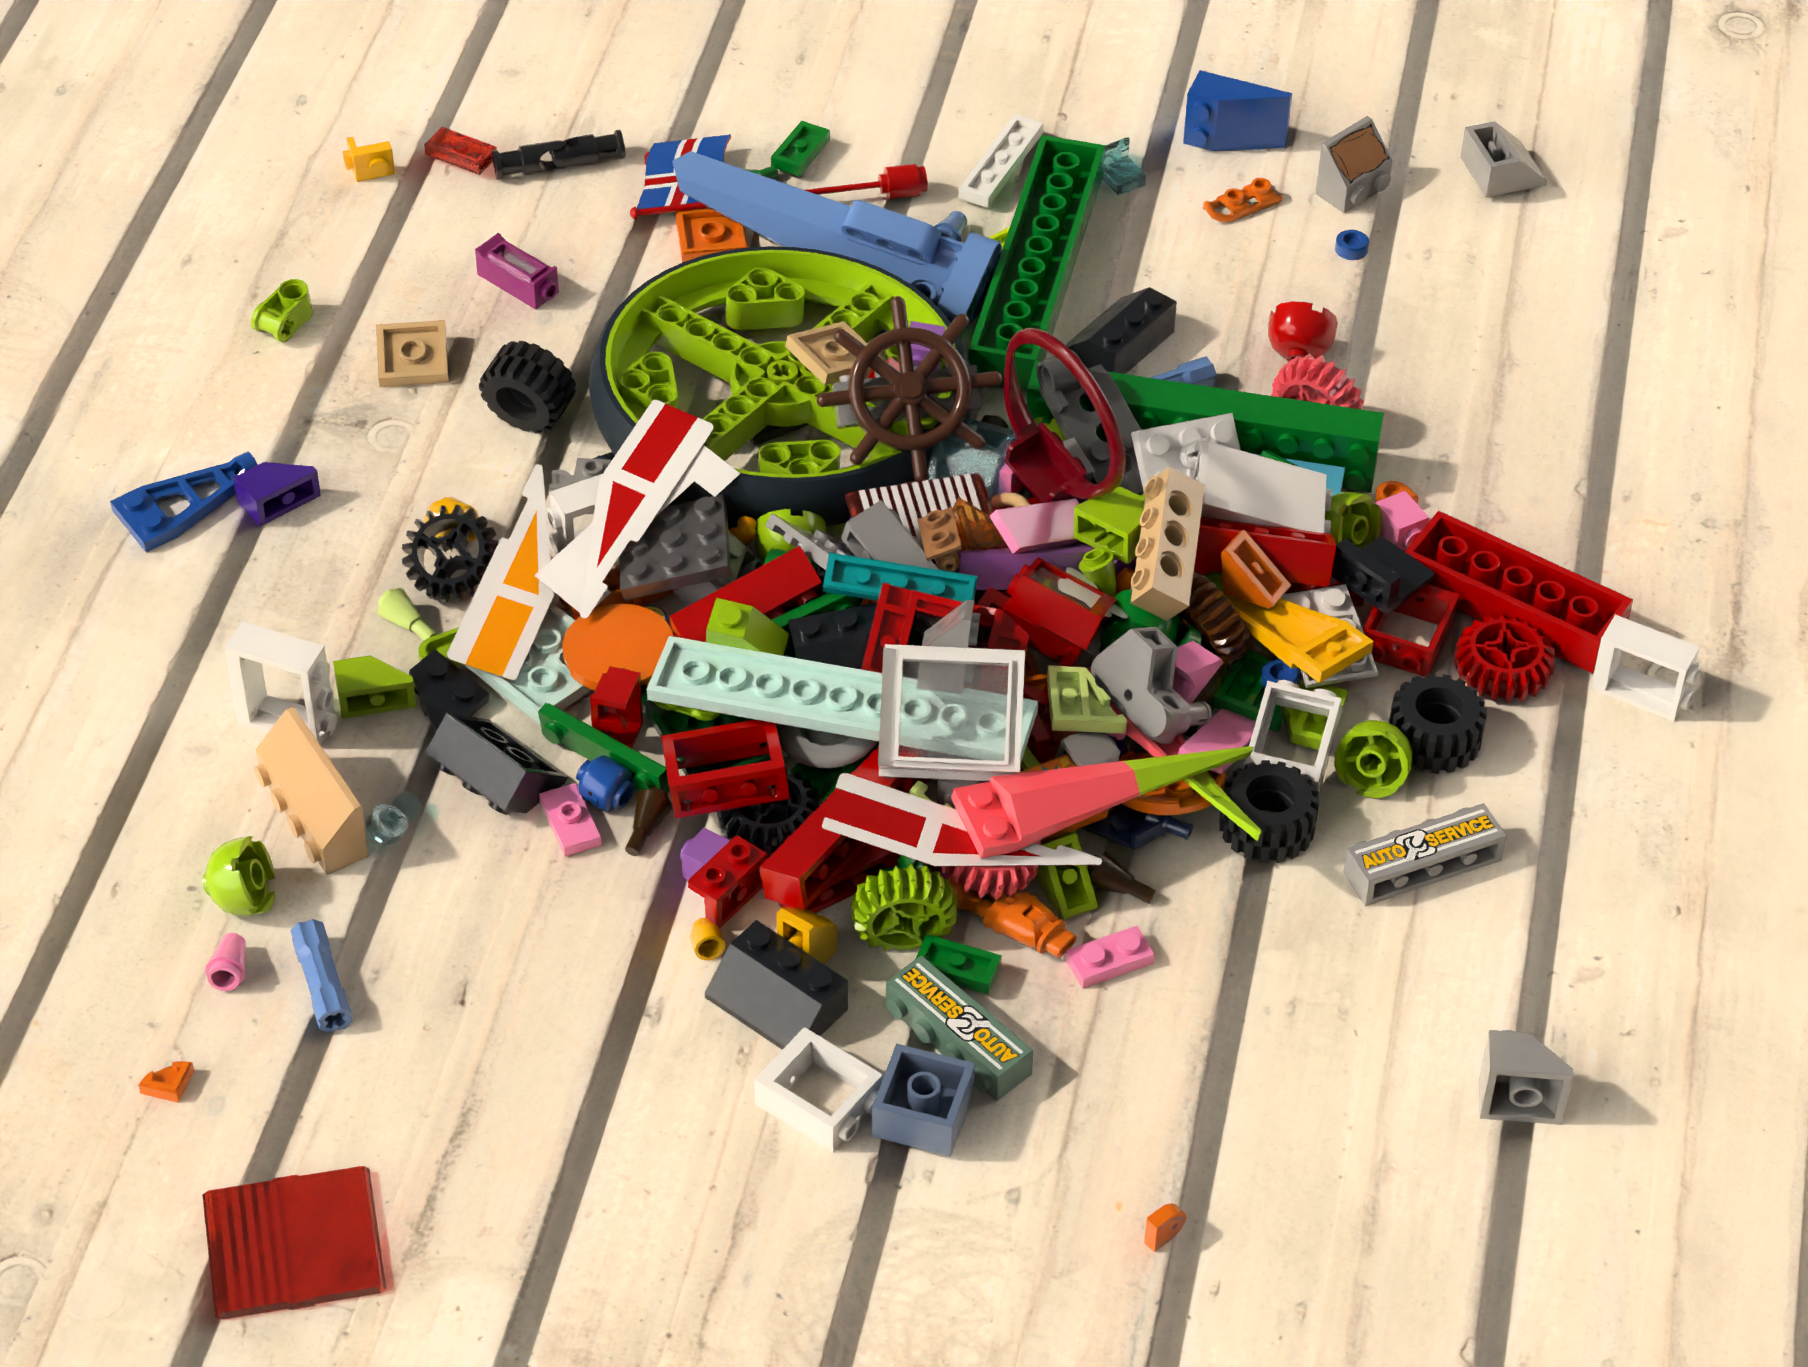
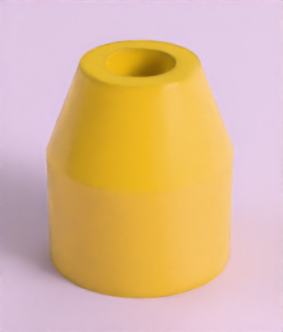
M700 918L693 923L690 940L695 955L701 960H713L722 955L726 945L720 928L708 918Z

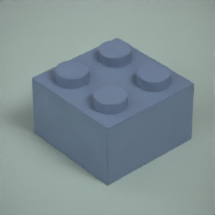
M896 1043L872 1106V1137L951 1157L974 1094L975 1063Z

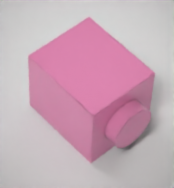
M1406 491L1375 502L1381 510L1382 526L1380 536L1403 551L1409 547L1429 522L1428 515Z

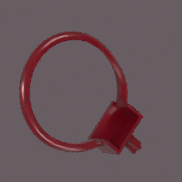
M1025 328L1016 332L1012 336L1006 351L1004 401L1008 418L1017 440L1007 447L1005 463L1040 503L1068 500L1074 497L1095 499L1112 492L1123 480L1126 458L1120 428L1102 389L1083 362L1072 350L1053 335L1037 328ZM1034 344L1052 353L1076 377L1093 403L1103 425L1110 453L1109 471L1105 479L1099 484H1093L1086 480L1087 472L1084 464L1078 457H1073L1056 432H1051L1043 422L1038 424V426L1035 423L1025 403L1016 373L1015 351L1020 345Z

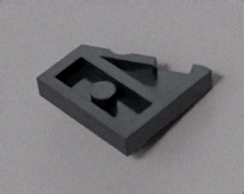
M436 649L409 670V675L413 677L414 691L420 697L421 709L424 715L429 717L433 726V736L446 713L471 717L489 702L490 693Z

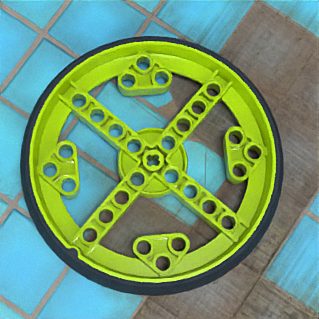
M767 246L726 250L704 255L671 267L646 281L617 307L606 322L595 345L590 366L589 390L593 413L605 441L613 454L616 455L653 400H658L677 408L678 392L672 360L665 353L649 352L653 345L656 344L730 383L732 395L703 418V420L713 425V430L703 445L722 460H727L767 425L782 427L807 423L856 448L866 433L860 426L837 429L834 406L820 407L817 404V396L821 393L832 392L833 384L824 385L785 347V341H774L757 345L697 314V312L726 304L725 321L733 329L788 328L802 323L804 302H812L837 308L813 329L844 321L867 343L883 328L887 331L894 329L891 300L896 296H900L905 300L908 327H910L911 321L944 326L946 331L951 323L927 296L908 282L880 267L841 254L798 247ZM958 337L953 345L963 359L966 360L967 366H970L966 350L960 337ZM897 346L885 350V362L890 357L899 362ZM943 359L941 360L939 370L946 369V362ZM951 391L934 394L939 398H947L950 396ZM866 402L868 407H876V405ZM971 412L966 413L965 418L963 420V422L967 425L970 419ZM934 417L921 419L923 434L934 430L942 424ZM907 421L893 422L888 430L897 434L908 435ZM955 433L951 434L940 444L925 449L928 482L940 473L959 446L962 439ZM831 440L768 443L759 450L758 472L734 468L740 475L718 495H724L727 504L728 522L737 524V520L742 516L751 517L757 522V519L766 513L781 509H791V516H803V510L821 516L826 522V526L847 522L848 517L864 511L859 494L860 490H865L869 506L871 507L874 504L869 489L875 488L879 501H883L880 487H886L887 492L890 493L892 492L890 486L897 485V489L902 490L901 484H907L908 488L913 487V482H918L914 478L911 452L893 450L877 443L869 454L871 457L864 460L862 464L840 469L841 448ZM694 481L672 502L681 504L713 495ZM918 482V485L923 486V483Z

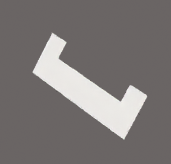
M703 445L656 516L694 481L716 497L740 473ZM593 522L534 575L579 613H581ZM606 589L596 606L611 593L609 590Z

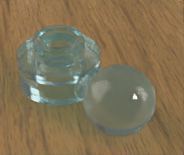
M404 792L398 794L393 799L391 805L380 804L376 806L366 819V828L369 834L376 841L383 844L398 842L407 830V823L415 821L421 814L422 805L419 798L412 793Z

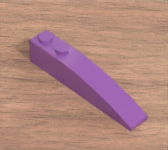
M1076 543L1013 554L1009 548L957 551L960 565L955 570V573L978 576L976 590H987L989 586L995 590H1007L1016 573L1019 574L1024 564L1031 566L1038 557L1065 572L1067 567H1070L1082 573L1078 567L1079 563L1087 552L1096 548L1085 543ZM1137 556L1128 564L1114 558L1115 575L1124 568L1135 570Z

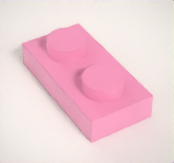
M1138 926L1067 949L1065 960L1083 989L1154 964L1155 954Z

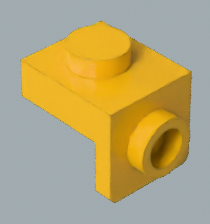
M353 137L346 138L348 150L343 151V159L346 169H352L356 182L395 174L393 152L389 141L357 147Z

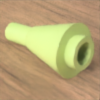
M403 588L390 589L380 597L378 601V616L402 628L413 631L423 641L437 635L422 620L420 613Z

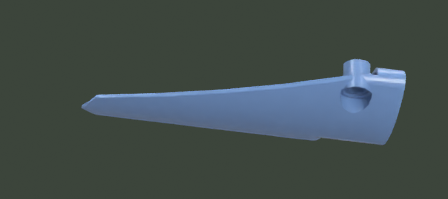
M692 151L672 161L681 193L783 247H798L837 253L880 267L900 277L921 291L925 296L930 297L929 299L944 313L950 323L953 322L957 315L965 314L969 318V326L983 308L1002 252L1000 241L971 232L965 243L942 236L936 227L926 222L868 202L855 200L849 206Z

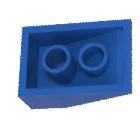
M1199 70L1187 93L1183 144L1210 151L1285 148L1288 137L1292 93Z

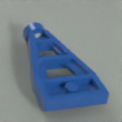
M247 451L234 457L230 462L136 488L111 500V508L113 513L147 553L178 538L236 494L233 477L258 464L253 455ZM211 482H216L220 487L204 499H201L192 489L193 487ZM173 495H183L190 505L177 516L167 517L156 504L160 499Z

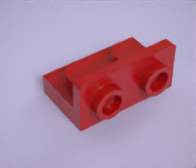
M735 836L688 880V888L705 898V918H708L721 928L763 888L760 866L767 859L766 852L740 836Z

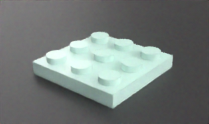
M552 602L516 680H510L466 665L467 668L539 725L538 710L545 703H550L564 710L591 691V689L584 687L574 680L563 658V639L566 631L575 620Z

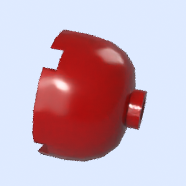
M1291 301L1280 303L1276 306L1274 313L1271 310L1269 316L1268 337L1272 348L1280 356L1287 359L1288 362L1297 356L1303 358L1308 354H1311L1314 358H1318L1321 355L1325 356L1334 342L1338 325L1336 316L1330 310L1324 307L1322 313L1312 310L1313 303Z

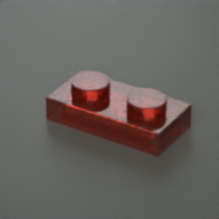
M441 127L424 144L425 155L481 175L492 163V151L497 150L496 146L445 127Z

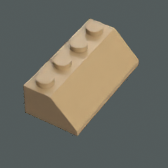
M294 706L287 708L256 748L258 765L254 767V772L259 784L263 788L268 786L270 789L271 799L279 813L284 811L288 816L287 822L293 835L296 838L301 836L304 840V848L312 863L318 862L327 875L369 856L362 806Z

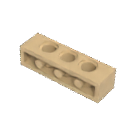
M1170 466L1157 476H1152L1144 488V495L1146 497L1144 511L1139 521L1141 532L1135 550L1137 560L1135 572L1131 579V586L1133 588L1130 602L1165 621L1170 620L1189 607L1205 489L1204 484Z

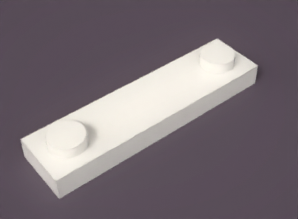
M1014 114L961 184L958 198L988 208L1043 134V123Z

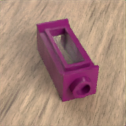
M497 233L475 249L477 275L535 310L559 293L557 267H550L507 242L500 233Z

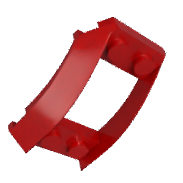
M883 582L876 602L877 606L861 670L882 673L883 648L885 644L907 645L915 613L942 619L963 602L908 590ZM974 604L973 613H980L979 627L990 629L986 649L1025 650L1026 652L1029 635L1003 609ZM981 665L976 690L1007 695L1009 666Z

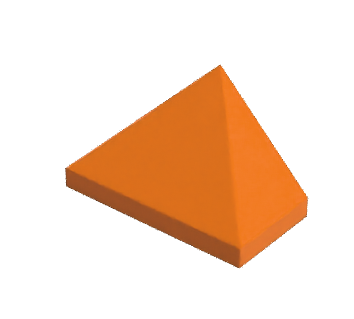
M1245 530L1240 531L1221 552L1223 593L1269 609L1275 605L1291 586Z

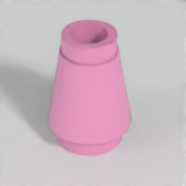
M237 933L224 935L206 965L205 972L208 982L215 989L231 991L237 988L245 979L246 941L241 935Z

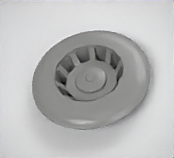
M777 725L780 745L786 754L801 764L815 768H836L851 764L867 755L878 742L790 725Z

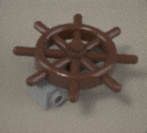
M896 296L891 300L894 329L877 336L866 346L844 329H838L834 332V340L857 358L850 374L840 376V382L832 385V392L821 393L817 396V404L820 407L834 406L837 429L860 426L866 433L850 455V461L854 465L862 464L876 444L879 443L893 450L911 452L914 478L922 483V481L928 479L925 449L940 444L953 433L977 450L985 446L986 441L984 437L964 423L963 420L966 413L977 412L982 408L979 388L999 385L1002 382V375L997 371L977 373L976 365L967 366L966 360L963 359L959 351L954 347L953 344L969 324L967 315H957L941 336L927 329L908 327L905 300L900 296ZM911 344L931 349L919 366L914 367ZM897 346L900 372L878 355L890 347ZM942 359L946 362V369L934 370ZM868 367L875 371V378L864 379ZM951 391L950 396L947 398H939L934 394ZM880 400V404L876 407H868L866 405V402ZM934 417L942 423L934 430L923 434L922 418ZM907 420L908 435H901L888 430L893 422Z

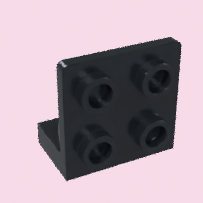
M1379 536L1363 549L1358 548L1347 539L1336 545L1331 577L1341 584H1346L1347 588L1387 615L1434 579V572L1384 537Z

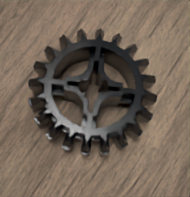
M441 505L439 509L440 515L435 516L431 510H427L426 516L429 520L423 523L422 520L415 519L414 523L419 530L417 532L407 531L406 536L413 543L402 544L404 553L409 554L402 559V564L410 568L406 572L408 579L416 580L414 586L418 591L426 589L428 598L433 599L439 593L441 601L447 603L451 593H453L455 600L461 602L463 599L462 592L467 591L471 597L474 596L476 591L473 587L480 584L499 542L498 540H493L496 532L493 527H486L488 521L484 516L476 519V512L471 508L463 515V509L460 505H455L452 513L449 514L447 507ZM452 529L446 537H435L445 530ZM469 533H472L478 539L479 552L477 559L473 558L466 551L467 544L469 543L467 540ZM452 548H455L460 556L456 555L452 558L450 555V559H447L443 552L446 553L448 550L452 552ZM426 549L430 550L437 557L434 563L436 569L433 575L425 570L424 553ZM457 570H468L459 577L451 578L452 574Z
M785 767L790 799L717 811L718 826L721 829V833H725V838L731 840L735 836H740L766 852L767 858H769L771 853H774L785 842L787 837L791 836L807 817L819 807L817 790L812 789L810 779L802 780L799 771L788 774ZM771 785V786H769L768 788L773 789V788H775L776 786H775V785Z

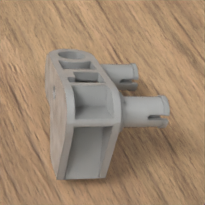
M1157 627L1133 628L1098 654L1093 660L1091 674L1095 678L1096 685L1107 693L1111 698L1110 701L1146 736L1162 744L1173 743L1176 735L1185 733L1190 726H1204L1209 722L1206 719H1211L1212 717L1210 706L1204 701L1187 703L1172 688L1178 647Z

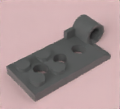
M1054 356L1041 361L1036 366V375L1041 386L1039 391L1065 439L1068 440L1074 437L1094 468L1095 473L1091 483L1099 484L1105 479L1109 471L1110 453L1108 442L1100 440L1096 435L1097 429H1104L1097 411H1085L1080 406L1079 400H1090L1076 377L1057 357ZM1101 364L1094 366L1088 370L1102 389L1116 417L1123 439L1126 463L1129 467V471L1125 472L1123 480L1118 487H1123L1133 493L1142 495L1144 491L1131 436L1132 432L1141 429L1111 374Z

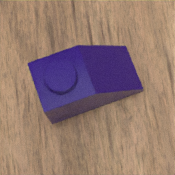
M263 462L233 477L237 503L260 527L321 496L318 472L314 466Z

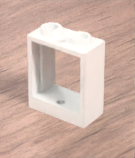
M602 474L550 491L551 507L547 508V515L552 525L553 533L549 534V541L555 554L562 551L586 529L574 532L573 518L595 511L598 482Z
M1615 615L1601 638L1590 689L1674 721L1681 708L1685 710L1689 708L1694 697L1695 689L1690 688V685L1695 683L1701 669V663L1696 662L1700 647ZM1622 650L1679 672L1676 686L1620 665Z
M1279 680L1277 683L1267 681L1249 744L1250 747L1254 748L1251 755L1245 758L1244 769L1246 764L1254 762L1256 765L1261 764V760H1270L1271 764H1277L1278 761L1284 762L1286 767L1292 768L1295 766L1301 770L1300 775H1308L1312 779L1311 785L1316 786L1318 794H1320L1342 714V699L1336 697L1335 693L1325 689H1315L1313 692L1300 689L1297 684L1291 681ZM1275 705L1328 717L1315 766L1262 754Z
M804 1027L754 1079L755 1104L831 1152H834L843 1141L848 1142L853 1138L859 1128V1124L868 1114L872 1115V1106L883 1080V1074ZM813 1064H816L856 1089L832 1116L789 1091Z

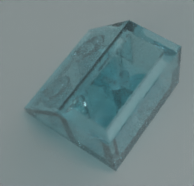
M965 417L963 422L984 437L986 441L985 446L977 450L955 433L951 434L946 440L933 447L928 465L927 480L930 485L934 484L933 479H939L943 495L949 497L943 478L949 477L955 498L961 500L953 477L960 476L967 501L973 504L964 475L970 474L979 505L989 508L992 497L999 493V471L1005 464L1007 447L1016 441L1017 437L1013 430Z

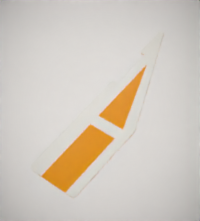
M539 464L534 466L522 492V496L527 497L528 500L509 539H500L447 652L448 658L453 661L510 680L517 679L554 597V591L534 576L551 561L543 466Z

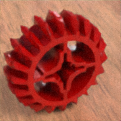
M1500 614L1498 619L1494 620L1486 615L1483 622L1474 620L1470 627L1464 628L1459 641L1456 643L1454 663L1455 668L1458 669L1459 679L1466 680L1467 687L1473 686L1477 688L1479 696L1491 695L1493 702L1497 697L1505 698L1508 704L1513 697L1523 702L1527 695L1536 697L1540 689H1545L1555 668V648L1551 647V638L1542 636L1540 628H1531L1528 621L1524 623L1519 622L1516 616L1512 620L1505 619L1502 614Z

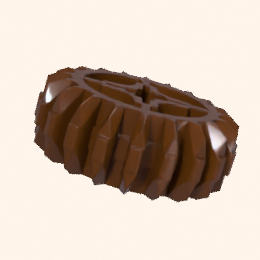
M1193 572L1189 607L1178 613L1180 619L1183 618L1182 627L1191 624L1202 633L1200 645L1214 655L1228 659L1229 666L1232 662H1237L1251 648L1252 639L1250 631L1246 627V622L1232 605V602L1224 596L1223 591H1220L1214 583L1209 582L1205 576Z

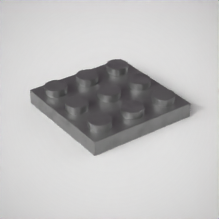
M723 494L716 497H703L677 505H668L652 520L638 542L629 541L619 556L620 590L624 601L731 576L727 504Z

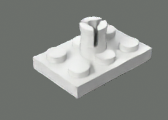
M1233 413L1131 433L1143 491L1146 483L1152 476H1157L1169 466L1193 478L1201 441H1208L1240 450Z

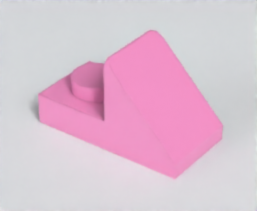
M1195 641L1179 646L1172 688L1187 703H1192L1223 664L1222 659Z

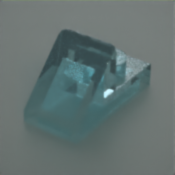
M1129 137L1105 145L1104 174L1102 179L1117 195L1146 185V174L1129 158Z

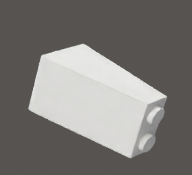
M1201 441L1193 479L1205 485L1201 517L1330 534L1331 520H1325V511H1330L1332 501V489H1326L1327 474L1212 442Z

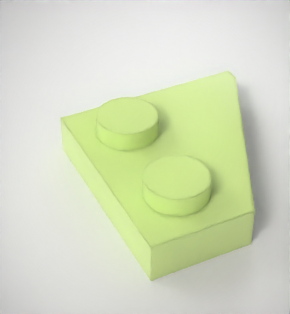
M1048 666L1046 678L1051 730L1125 734L1127 719L1123 714L1117 716L1109 706L1111 698L1102 688L1096 685L1095 678L1086 667Z

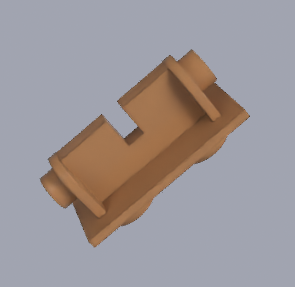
M949 507L944 510L932 511L925 517L917 519L926 560L935 559L941 570L954 572L960 565L957 550L962 549L953 508Z

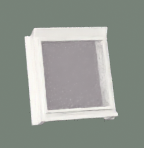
M885 644L883 648L878 752L879 777L989 782L991 776L1020 773L1025 650Z

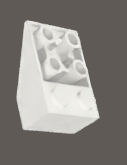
M1346 584L1283 594L1281 597L1297 605L1347 621L1364 634ZM1371 653L1321 683L1298 668L1300 680L1306 688L1378 676V670Z

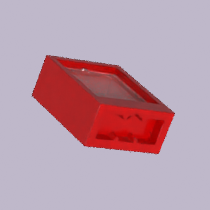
M1039 557L1031 566L1024 564L1019 574H1015L1006 591L1007 594L1011 595L1006 608L1084 650L1090 646L1100 633L1108 618L1105 615L1117 601L1116 598ZM1068 578L1101 597L1090 608L1084 601L1061 592L1058 589V580Z

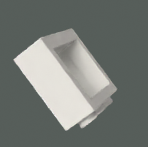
M242 621L224 647L237 724L268 733L284 711L294 706L321 746L327 735L331 736L334 733L337 725V715L334 714L333 708L334 692L330 687L329 680L330 665L326 660L325 646ZM262 664L301 675L306 707L267 695Z

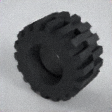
M511 341L500 348L480 378L479 390L482 392L480 394L482 399L487 402V407L497 414V417L502 421L504 420L510 426L520 428L523 431L542 433V431H550L556 425L576 393V383L571 377L572 373L569 368L563 365L564 362L560 358H556L549 350H545L534 343L529 344L526 341H519L518 343Z
M1434 673L1426 674V678L1420 676L1413 677L1411 683L1404 682L1400 686V691H1396L1393 697L1389 723L1398 727L1408 738L1412 748V764L1415 765V769L1422 772L1424 769L1431 770V773L1439 774L1440 770L1451 773L1455 772L1456 767L1463 769L1468 766L1469 760L1474 761L1481 748L1487 717V708L1484 707L1485 701L1482 696H1477L1478 691L1473 686H1465L1466 681L1459 678L1457 680L1450 679L1451 675L1443 674L1442 677H1437Z
M1261 760V764L1257 765L1251 762L1246 764L1245 769L1238 768L1233 771V777L1227 778L1223 791L1261 829L1258 841L1255 840L1220 811L1219 828L1223 832L1222 838L1225 843H1231V849L1234 852H1243L1244 858L1249 860L1258 858L1260 863H1268L1269 860H1275L1276 863L1285 862V857L1294 859L1299 856L1300 851L1305 852L1315 835L1319 808L1318 790L1316 786L1311 785L1312 779L1308 775H1300L1301 770L1295 766L1292 768L1286 767V763L1280 761L1277 764H1271L1270 760ZM1261 810H1269L1277 813H1268Z

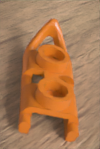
M1256 178L1251 184L1244 186L1241 190L1231 188L1215 200L1205 201L1202 208L1214 220L1230 222L1282 202L1283 198L1282 195H1276L1271 189V182L1269 180ZM1253 198L1258 201L1257 204L1249 206L1247 202ZM1225 205L1231 211V214H1221L1215 209Z

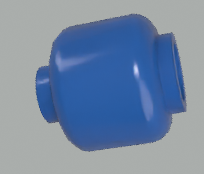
M606 755L598 756L592 761L586 760L580 766L576 775V779L579 781L578 793L584 800L604 812H610L615 808L618 810L622 809L629 802L635 790V784L632 783V772Z

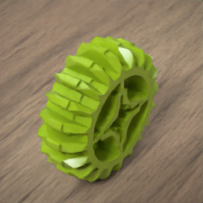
M912 864L905 869H899L895 865L894 870L887 872L880 869L878 876H867L866 883L857 885V892L852 895L853 901H851L852 923L859 934V938L867 940L869 947L881 945L884 951L890 948L897 949V951L902 949L914 950V948L921 947L926 934L942 938V935L951 934L952 925L956 924V917L958 915L957 895L954 894V889L950 885L949 879L942 878L940 871L930 873L927 866L918 870L914 869Z

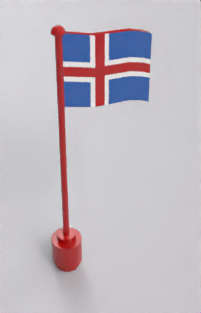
M731 134L654 143L646 160L644 189L637 208L635 206L630 210V216L637 220V216L709 208L680 192L672 161L692 151L724 162V153L731 139ZM914 163L884 167V174H879L878 181L807 189L805 191L821 195L879 188L880 193L886 194L887 199L891 200L920 196V193L927 192L928 181L925 166H917Z

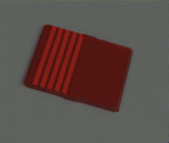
M358 1166L302 1176L297 1174L273 1178L270 1181L208 1190L202 1194L216 1318L222 1320L284 1309L293 1310L315 1306V1304L379 1294L386 1290L369 1168Z

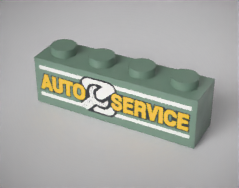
M923 956L915 959L886 981L885 1004L889 1013L898 1020L902 1019L914 1030L922 1042L930 1043L942 1055L975 1063L974 1086L978 1090L987 1092L998 1101L1032 1075L1033 1049Z

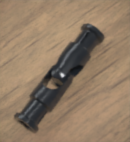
M619 129L615 130L614 134L595 137L593 134L568 138L564 141L555 140L519 146L518 150L501 153L493 150L492 162L496 179L499 180L503 178V175L521 172L524 175L562 169L567 166L598 163L599 159L616 156L619 159H623L626 154L623 135ZM549 151L552 161L540 160Z

